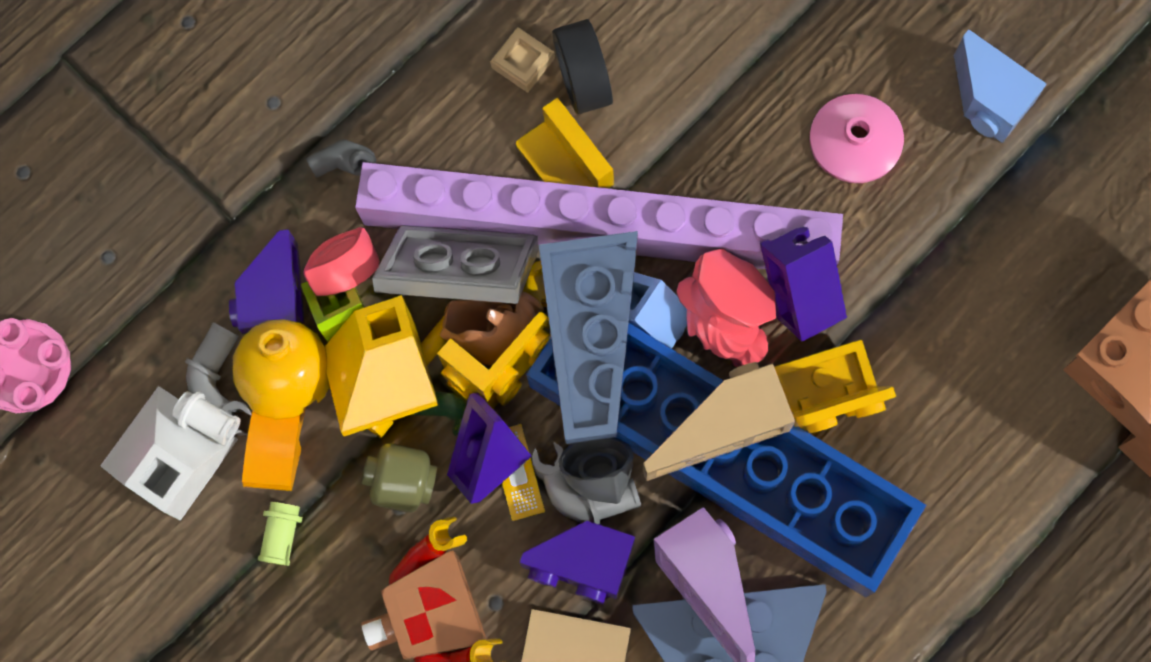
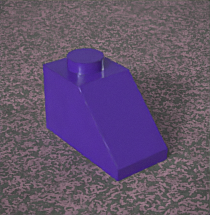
M289 229L278 231L235 282L236 298L229 300V314L232 326L234 328L238 327V330L243 335H246L254 326L268 320L285 319L305 325L298 243Z

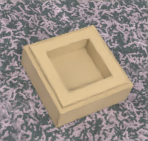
M517 27L492 58L490 64L492 69L528 93L554 61L555 52Z

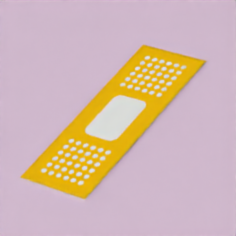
M522 425L509 427L528 450ZM530 458L502 482L512 521L545 512Z

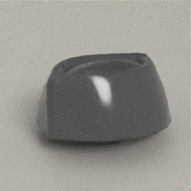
M614 437L571 443L559 458V468L568 485L589 500L613 504L620 503L633 467V451L629 444Z

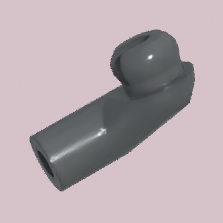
M345 139L306 157L316 178L336 168L356 176H361L363 162L376 164L375 154L369 148Z

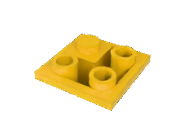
M402 295L354 311L325 345L327 377L340 430L344 437L438 406L416 324Z

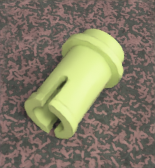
M270 502L269 511L263 512V516L268 518L258 561L285 566L290 565L289 558L296 523H302L303 518L298 516L299 506Z

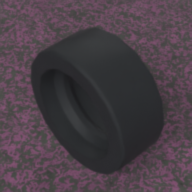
M589 19L553 29L552 36L559 67L575 113L582 114L612 105L613 95L608 71L598 38Z

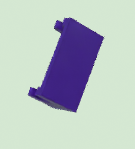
M808 227L796 228L772 241L767 239L760 243L768 282L775 292L776 317L801 341L847 318L833 242L828 237L822 236L811 240L805 245H796L810 237Z

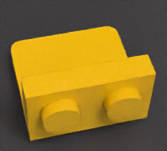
M542 311L539 312L489 370L450 338L437 353L444 367L441 374L448 380L446 384L466 402L468 401L469 394L479 393L492 409L498 403L505 406L521 388L522 383L519 381L521 376L534 364L551 338L549 317Z
M856 340L774 366L795 419L794 426L800 427L805 431L808 430V433L822 431L838 425L836 416L844 413L846 417L856 415L857 418L882 412L886 410L884 401L896 397L893 386L876 385L862 340Z

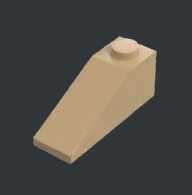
M753 362L730 371V379L724 380L644 462L643 473L646 481L789 432L795 423V419L774 365L770 364L759 368L758 363Z

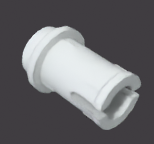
M186 391L179 398L173 410V417L178 419L180 427L185 428L189 425L223 446L233 439L240 425L239 417L233 416L205 400V395L201 392L193 394Z

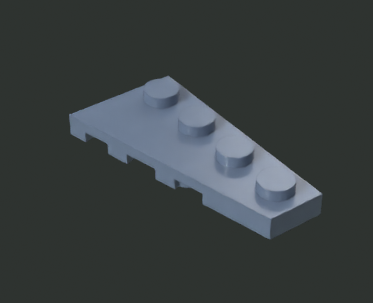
M638 231L539 245L566 444L617 437Z

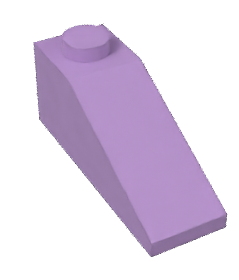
M703 507L654 539L656 563L734 662H755V647L734 547L736 544L734 535L724 521L721 519L715 521Z

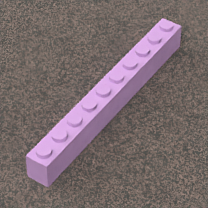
M366 162L362 164L355 206L363 224L366 226L399 229L403 225L528 234L538 236V245L638 231L636 255L696 262L701 254L724 249L734 256L752 263L756 269H765L760 247L761 242L767 239L772 241L800 227H808L810 237L796 245H805L813 239L826 236L833 242L836 263L838 264L843 214Z

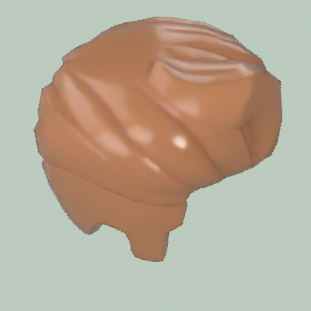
M522 291L518 304L463 299L452 300L447 304L444 311L443 329L440 332V337L446 341L451 338L482 365L492 366L539 312L544 311V308L540 301Z

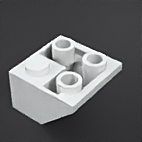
M158 386L103 461L101 467L123 485L164 513L181 520L238 439L233 437L228 444L223 446L189 425L185 428L180 427L178 419L173 417V410L179 399Z

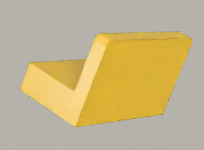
M558 97L542 108L544 122L516 141L517 149L542 182L607 189L614 185L613 168Z

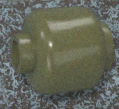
M386 443L380 448L377 457L367 456L361 485L370 486L369 497L372 504L412 513L418 509L421 503L428 505L435 483L437 466L430 465L429 456L423 450Z

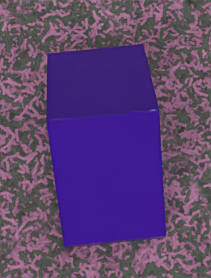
M479 393L469 394L447 476L466 499L473 504L482 501L532 457L510 428Z

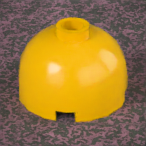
M285 319L268 320L254 326L242 337L233 354V381L240 397L248 403L249 408L258 415L273 419H283L303 414V408L311 405L315 400L319 403L326 396L330 386L327 377L326 349L318 334L302 323Z

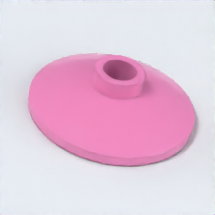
M848 94L829 101L819 110L813 120L809 140L816 162L826 173L848 183H867L886 175L895 166L903 149L904 135L897 115L884 102L868 95ZM855 126L862 127L866 130L867 136L857 138L851 133V128Z

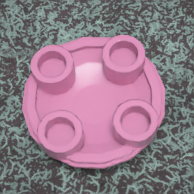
M5 319L0 322V409L16 414L37 411L52 403L65 388L71 372L70 351L62 336L45 323L30 319Z

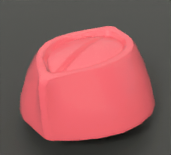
M359 227L336 235L322 243L311 254L303 272L316 296H328L350 290L367 280L377 270L380 261L365 228Z

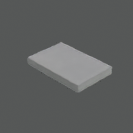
M401 225L372 278L374 292L518 304L539 251L538 236Z

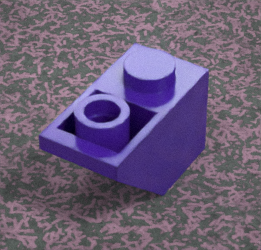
M585 521L524 552L520 564L522 568L530 570L527 578L532 581L556 588L558 580L577 586L575 595L604 604L606 596L617 599L635 544V536Z

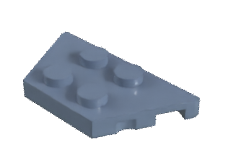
M825 584L744 593L755 647V662L804 661L826 595ZM686 600L632 606L633 615L664 662H734Z

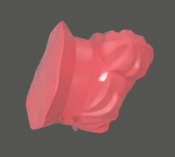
M724 249L701 254L695 263L692 277L685 278L678 283L677 287L679 301L687 309L688 336L697 335L705 350L710 349L718 357L730 359L735 367L762 361L768 352V342L765 332L759 328V325L776 319L774 290L752 263L742 260Z

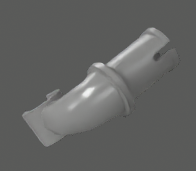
M213 322L192 360L187 358L185 361L188 364L186 373L187 389L193 394L196 392L203 393L205 400L235 416V413L240 412L252 415V410L248 404L240 401H228L220 394L216 387V381L221 378L218 372L239 336ZM238 429L235 435L244 436L248 435V433Z
M554 442L558 456L554 463L555 466L542 464L536 448L534 449L532 455L534 469L538 476L544 479L547 494L552 505L563 516L580 523L589 521L600 525L599 520L641 507L633 478L629 479L620 503L592 501L577 493L565 481L559 468V458L563 453L561 446Z

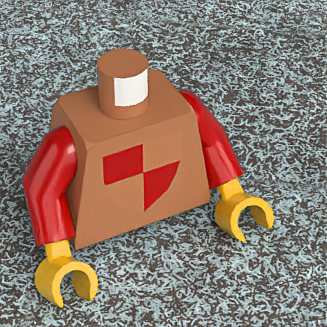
M453 516L435 521L429 529V534L410 548L391 572L389 586L381 591L388 613L361 623L365 640L371 651L398 642L403 659L408 661L493 662L491 659V649L494 645L503 644L501 639L486 638L459 556L454 550L446 553L448 549L464 545L467 541L465 534L453 539L449 536V525L457 520L456 517Z

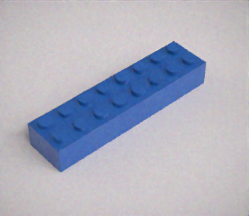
M629 323L617 437L614 438L629 444L635 454L647 460L712 394L723 380ZM550 338L526 376L530 388L561 407L552 339ZM794 425L789 432L668 473L865 598L875 593L927 506L802 428L795 427Z

